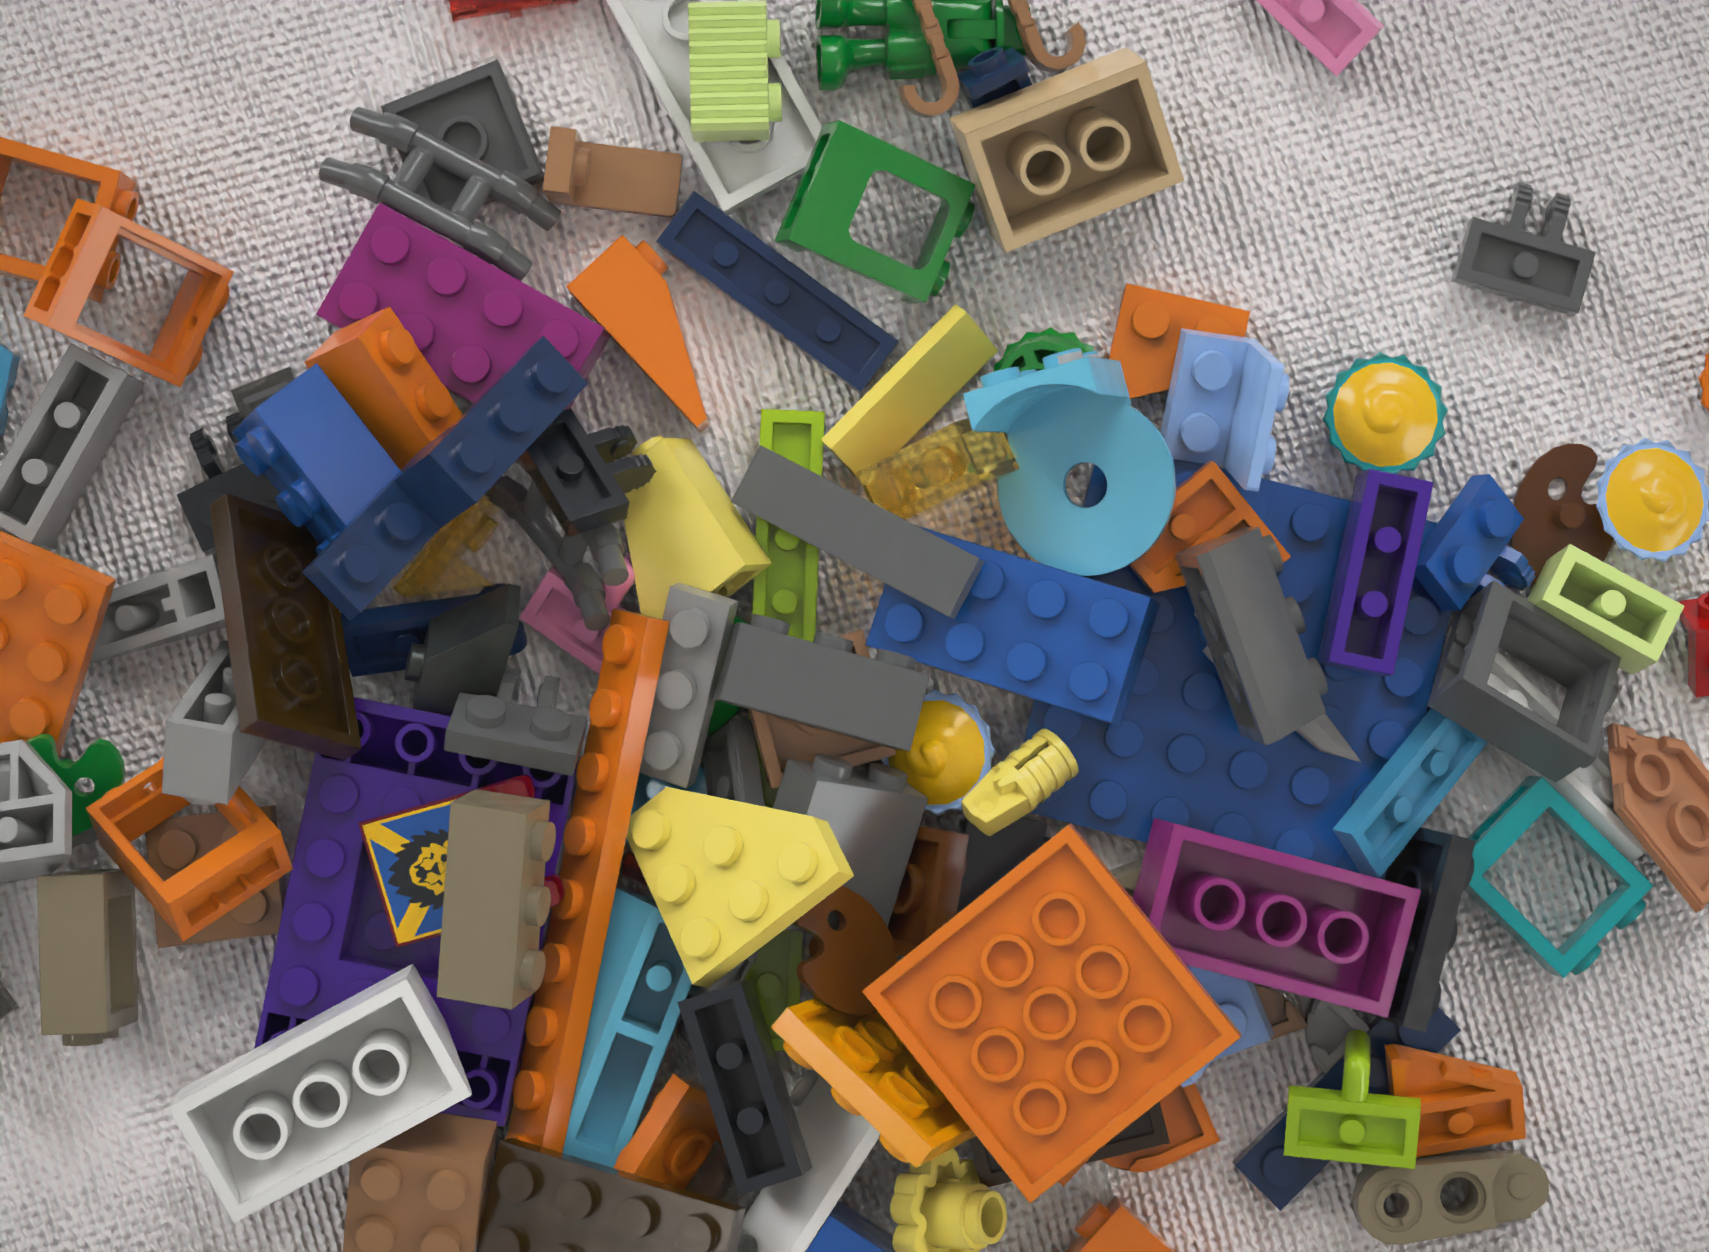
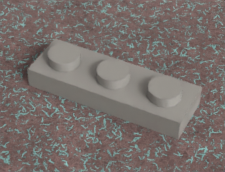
M676 583L670 586L662 619L670 622L639 773L684 788H688L696 783L715 703L713 697L739 601L683 583Z

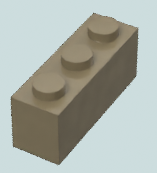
M475 789L451 802L437 997L512 1010L534 994L541 986L545 973L546 958L544 952L539 951L540 927L547 920L551 903L550 890L544 886L545 862L550 859L553 853L556 839L555 825L553 822H549V800Z

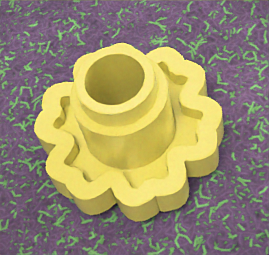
M954 1148L917 1168L910 1162L909 1173H900L895 1180L894 1194L890 1202L891 1217L898 1224L892 1240L895 1252H979L988 1244H995L1001 1239L1007 1222V1210L1004 1199L998 1192L991 1191L986 1185L980 1183L974 1162L971 1159H959Z

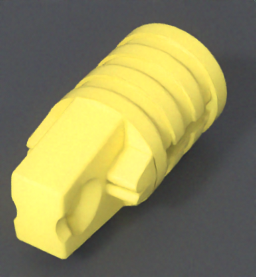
M1040 729L1033 735L1031 740L1025 741L1019 746L1018 750H1014L1006 756L1004 761L996 764L961 801L964 816L987 836H992L1032 812L1039 803H1043L1048 799L1051 793L1058 791L1065 785L1066 781L1073 779L1079 773L1076 759L1066 744L1056 734L1048 729Z

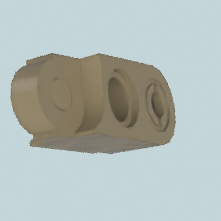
M1493 1148L1446 1152L1416 1158L1415 1169L1367 1164L1357 1176L1353 1190L1352 1206L1357 1221L1372 1237L1386 1244L1404 1245L1498 1228V1223L1531 1218V1213L1537 1211L1545 1203L1549 1194L1550 1182L1546 1171L1541 1165L1523 1155L1519 1150L1498 1151ZM1456 1177L1465 1178L1468 1184V1194L1465 1200L1459 1206L1453 1208L1443 1207L1440 1200L1443 1185ZM1391 1193L1402 1194L1405 1200L1403 1209L1399 1212L1385 1213L1383 1208L1385 1199Z

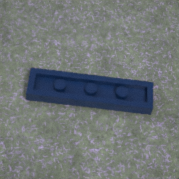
M695 191L691 193L656 241L660 248L860 395L899 343L889 333Z
M1439 1007L1430 1017L1426 1033L1405 1028L1376 1017L1368 1025L1370 1030L1367 1032L1371 1040L1368 1093L1389 1095L1385 1045L1398 1044L1438 1054L1461 1029ZM1344 1056L1326 1074L1321 1072L1307 1087L1342 1090ZM1287 1107L1232 1161L1280 1211L1331 1161L1284 1156Z

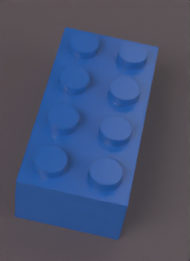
M920 527L985 562L955 620L885 584L865 644L866 646L876 650L883 649L915 658L916 663L1121 727L1160 606L1154 599Z

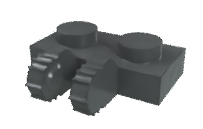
M1518 182L1511 195L1504 225L1472 217L1468 221L1451 282L1574 316L1580 311L1596 252L1561 242L1572 199H1570V196L1556 193L1547 206L1542 235L1539 236L1522 231L1527 213L1532 204L1533 188L1532 185Z
M512 668L505 669L497 697L459 693L446 728L444 751L573 776L584 742L588 717L568 714L555 708L560 678L545 675L544 681L539 687L537 707L515 703L520 695L522 680L520 678L521 670Z

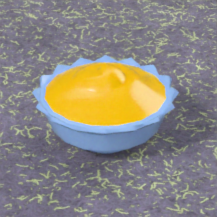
M1645 437L1636 445H1623L1616 457L1607 460L1605 472L1597 482L1599 493L1596 508L1601 516L1604 531L1615 539L1619 549L1632 552L1641 561L1653 558L1664 563L1672 555H1686L1690 544L1703 539V526L1709 521V488L1704 483L1705 470L1693 464L1690 451L1675 449L1669 440L1655 443Z
M933 689L924 696L910 751L895 749L896 755L881 760L884 765L905 772L908 775L906 782L928 798L925 810H930L937 816H940L948 810L961 811L963 809L961 801L991 770V761L995 749L990 741V726L981 719L976 706L965 703L957 693L945 695Z

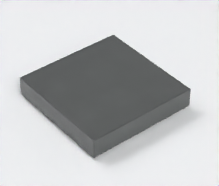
M498 59L380 106L383 113L388 112L404 117L420 125V129L503 172L507 170L532 186L544 181V171ZM398 149L402 162L404 163L409 153L407 154ZM432 164L416 193L451 210L467 181ZM489 194L483 205L493 202L496 199L493 198L492 194Z

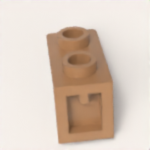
M551 126L543 191L552 204L673 218L677 213L683 160L678 153L582 142L577 129Z

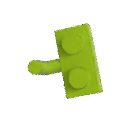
M1352 1030L1345 1037L1342 1090L1289 1085L1284 1156L1415 1169L1421 1098L1368 1093L1371 1040L1365 1031Z

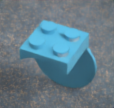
M1075 348L1044 357L1042 360L1045 369L1040 371L1031 369L1020 372L1019 367H1011L981 376L983 388L963 393L972 431L1007 434L1009 441L1004 450L998 472V499L1004 521L1010 533L1023 550L1041 564L1080 576L1101 575L1120 570L1134 563L1147 553L1158 541L1171 517L1176 497L1175 467L1171 453L1159 430L1139 410L1131 406L1121 362L1099 358L1097 351L1082 353L1081 348ZM1086 462L1098 466L1105 474L1107 480L1105 496L1097 505L1089 508L1080 507L1073 503L1067 495L1065 486L1069 472L1076 465Z

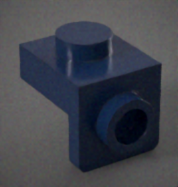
M1003 47L988 49L976 55L968 62L970 69L957 75L960 87L971 109L1032 85L1028 76L1029 66L1025 58L1013 47L1005 51Z

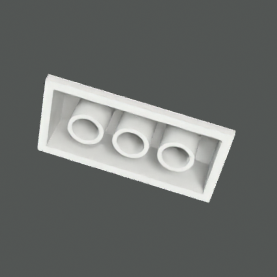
M411 964L179 1090L168 1106V1109L230 1218L235 1223L472 1095V1090L445 1019L414 964Z
M806 1069L790 1094L791 1102L796 1106L794 1111L812 1168L802 1176L740 1196L733 1181L723 1196L722 1201L746 1208L737 1252H805L879 1139L880 1133L862 1115L856 1116L849 1113L835 1101L831 1094L832 1086L813 1070Z

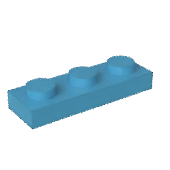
M1431 708L1333 828L1334 833L1361 874L1380 878L1487 745V741Z

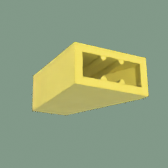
M660 435L645 441L632 452L631 457L641 453L642 455L647 454L657 471L654 473L650 483L648 482L644 487H639L638 490L633 489L625 494L629 500V507L624 523L641 614L663 619L670 586L676 583H683L728 598L772 564L691 439L664 438Z

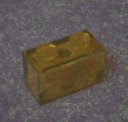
M966 418L953 422L856 473L870 502L910 522L924 517L1020 468L1004 433L972 431L970 419Z

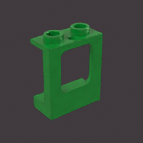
M840 120L833 121L822 126L774 242L795 252L808 251L901 294V300L906 303H926L929 295L936 296L946 281L950 262L944 259L953 238H960L972 219L975 205L969 200L976 185ZM878 170L893 175L943 199L914 269L855 242L850 236L849 227L871 175Z

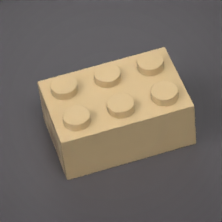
M1127 47L949 118L971 183L976 185L974 191L988 231L1005 253L1185 181L1147 63Z

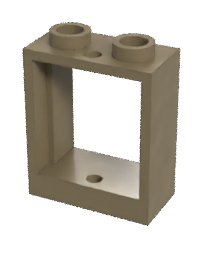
M120 868L69 870L37 876L41 1035H62L63 1046L98 1045L103 1043V1039L119 1037V1028L138 1021L135 885Z

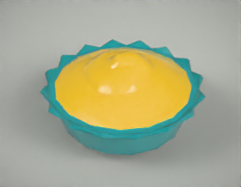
M1379 352L1370 359L1356 358L1349 370L1337 373L1335 386L1325 395L1327 410L1322 420L1329 429V443L1340 451L1344 463L1357 465L1362 471L1369 468L1397 474L1400 471H1415L1421 460L1434 456L1436 443L1446 435L1443 420L1448 412V408L1441 400L1442 386L1430 379L1427 367L1413 365L1406 355L1390 357Z

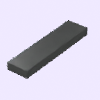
M761 445L731 500L733 504L954 620L985 562Z

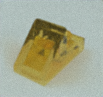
M483 495L476 504L440 528L393 589L401 596L413 600L481 591L485 587L495 586V583L461 557L468 548L477 553L490 539L499 524L492 518L499 507Z

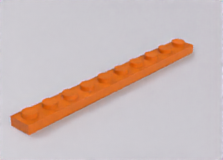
M612 609L609 628L603 637V659L597 689L590 701V724L584 754L577 766L576 777L578 784L571 819L566 824L564 831L565 848L559 876L564 885L565 897L554 907H551L552 913L546 943L541 950L546 958L544 978L541 986L535 993L533 1008L526 1020L525 1030L527 1038L520 1072L516 1076L513 1085L514 1102L507 1136L504 1139L515 1138L563 1153L670 621L635 612Z

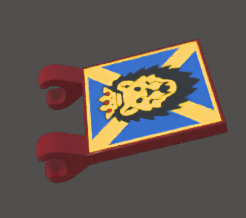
M526 774L478 788V790L530 798L535 797L532 779ZM471 791L363 820L358 823L396 948L441 936L450 805L452 801ZM559 875L545 876L544 886L550 890L551 908L565 897V889Z

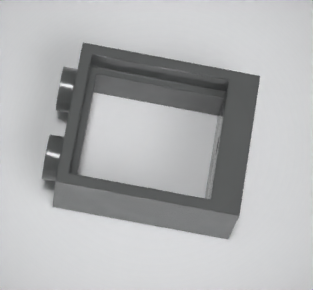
M1493 580L1470 598L1461 610L1457 611L1427 706L1557 783L1577 768H1587L1599 755L1604 744V736L1600 732L1605 714L1613 705L1618 694V687L1614 682L1621 657ZM1498 647L1567 688L1557 726L1487 684Z

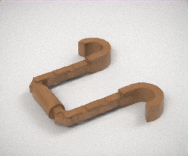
M911 0L916 15L919 16L920 26L927 46L929 45L931 57L941 82L942 93L937 102L930 103L919 97L916 92V85H902L898 87L899 95L905 108L912 114L923 118L936 117L950 109L957 100L960 89L958 76L949 50L945 46L944 36L938 19L935 18L931 0ZM1008 0L1012 15L1015 16L1017 22L1016 26L1025 52L1032 64L1040 70L1052 73L1063 71L1077 63L1084 53L1086 44L1085 33L1079 21L1064 32L1067 38V50L1063 56L1056 57L1050 55L1045 50L1034 18L1031 17L1028 1Z

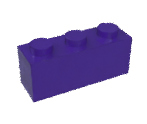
M1370 468L1356 475L1317 659L1319 664L1379 677L1394 674L1434 482Z

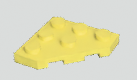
M665 787L630 816L626 838L692 985L709 988L854 876L828 821L813 816L671 787Z

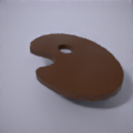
M1568 443L1554 447L1540 456L1529 467L1516 490L1512 504L1524 520L1511 537L1510 543L1513 549L1525 556L1528 560V565L1533 567L1532 570L1535 571L1534 575L1536 576L1532 581L1533 584H1535L1547 559L1567 545L1571 544L1604 562L1613 544L1614 538L1604 531L1601 516L1596 508L1597 504L1590 505L1584 502L1581 496L1583 486L1596 467L1598 459L1594 450L1583 444ZM1555 478H1560L1565 483L1564 494L1557 500L1552 499L1548 495L1547 490L1549 483Z
M840 886L792 923L794 926L802 928L814 936L809 943V954L811 957L800 962L797 965L796 972L803 986L820 1003L836 1012L866 1016L878 1011L862 991L898 962L897 951L888 927L875 908L861 895L847 887ZM831 911H835L840 919L839 927L836 930H833L827 921Z

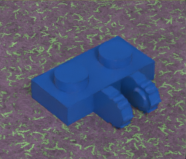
M1490 474L1472 475L1419 550L1414 575L1442 611L1461 610L1470 597L1472 598L1493 580L1503 586L1506 584L1509 588L1512 587L1523 591L1524 588L1530 586L1536 577L1534 575L1535 571L1532 570L1533 567L1528 565V560L1521 552L1507 546V543L1524 518ZM1491 569L1494 574H1497L1499 576L1498 579L1486 574L1488 570Z

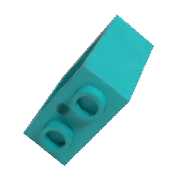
M1527 776L1468 837V839L1476 841L1472 854L1474 872L1469 885L1464 890L1546 971L1565 978L1569 972L1573 975H1578L1586 970L1602 951V948L1598 945L1600 940L1614 926L1621 930L1632 923L1646 907L1647 903L1642 897L1654 886L1541 776ZM1545 810L1621 883L1558 949L1482 876Z

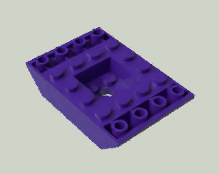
M354 697L362 749L346 760L315 752L292 863L293 870H291L254 1049L414 964L445 1019L472 1090L471 1096L439 1113L497 1121V1125L505 1126L513 1100L514 1081L521 1068L527 1038L525 1030L526 1020L533 1008L535 993L512 1010L437 997L441 936L396 948L358 823L526 774L532 779L535 789L534 798L550 801L549 822H553L556 828L555 846L550 859L545 862L544 877L552 874L559 875L565 848L564 831L566 824L571 819L578 784L576 772L582 756V748L573 776L444 751L446 728L451 716ZM552 908L549 910L546 922L540 927L539 951L543 949L546 943Z

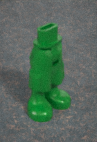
M816 0V29L884 26L887 30V35L883 39H852L840 35H818L816 39V70L819 90H839L844 85L847 75L870 67L883 66L884 73H887L888 78L891 80L924 79L937 74L931 57L929 45L927 46L920 26L919 16L916 15L911 0ZM931 0L935 18L938 19L944 36L943 40L946 48L949 50L955 70L970 69L968 62L973 57L994 47H1003L1004 51L1013 47L1023 57H1028L1016 26L1015 16L1012 15L1010 6L1003 5L1002 0Z

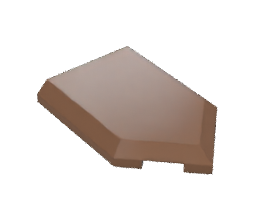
M1612 723L1607 726L1614 811L1694 912L1697 913L1703 910L1709 903V771L1684 740L1662 736L1659 739L1636 734L1634 728Z

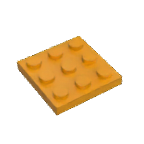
M816 998L787 1007L771 1026L784 1040L783 1048L786 1053L802 1067L810 1070L814 1069L832 1086L831 1094L835 1101L849 1113L856 1116L862 1115L880 1133L879 1140L883 1147L898 1160L905 1163L911 1162L917 1168L976 1136L879 1012L866 1016L836 1012L820 1003Z

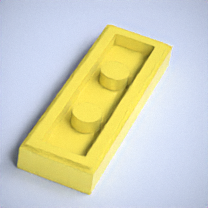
M955 304L835 424L821 441L855 478L866 485L998 350L969 314Z

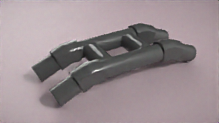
M362 107L355 108L350 117V128L352 131L376 138L380 143L395 147L407 154L409 153L393 181L390 180V176L372 167L359 163L350 164L331 157L324 159L320 166V180L347 189L350 194L363 197L375 204L379 202L394 211L462 245L464 250L476 255L489 264H493L498 269L521 281L529 272L532 261L510 246L509 241L497 232L477 221L474 222L476 216L489 194H492L494 199L506 204L518 214H524L546 231L555 225L561 215V210L539 195L538 190L522 178L507 170L503 172L420 129V125L404 117L388 112L382 114ZM432 164L467 181L451 210L416 193Z
M518 458L515 462L529 475L520 458ZM501 476L484 495L490 498L489 501L501 508L511 520L515 519L565 579L564 584L572 592L575 604L580 608L586 628L591 631H599L607 627L610 623V616L604 601L606 593L602 581L588 562L584 563L582 559L589 546L593 560L598 562L604 583L608 586L623 584L628 579L629 573L623 558L624 547L617 529L610 523L571 537H567L566 534L562 537L546 518L549 506L534 481L532 480L527 491L523 485L509 476Z

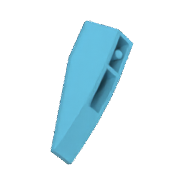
M617 885L563 1149L565 1154L611 1168L616 1164L617 1157L622 1149L628 1145L635 1134L681 1016L677 1002L688 998L692 986L655 900Z

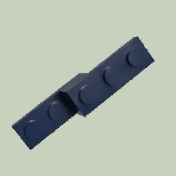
M542 336L510 366L454 425L423 447L302 573L349 621L372 602L440 528L482 498L587 386L588 382L548 339Z

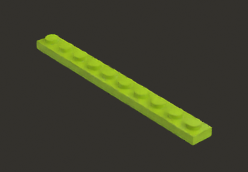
M761 409L760 445L822 477L824 443L821 439L824 437L825 412ZM756 516V540L772 564L754 577L752 615L757 614L791 624L788 636L813 642L816 632L819 548ZM756 741L765 807L773 808L779 787L769 788ZM783 930L758 949L757 959L751 965L744 979L752 978L775 1051H785L783 1048L784 1040L771 1026L787 1007L800 1003L801 981L797 977L796 969L797 965L802 962L803 932Z

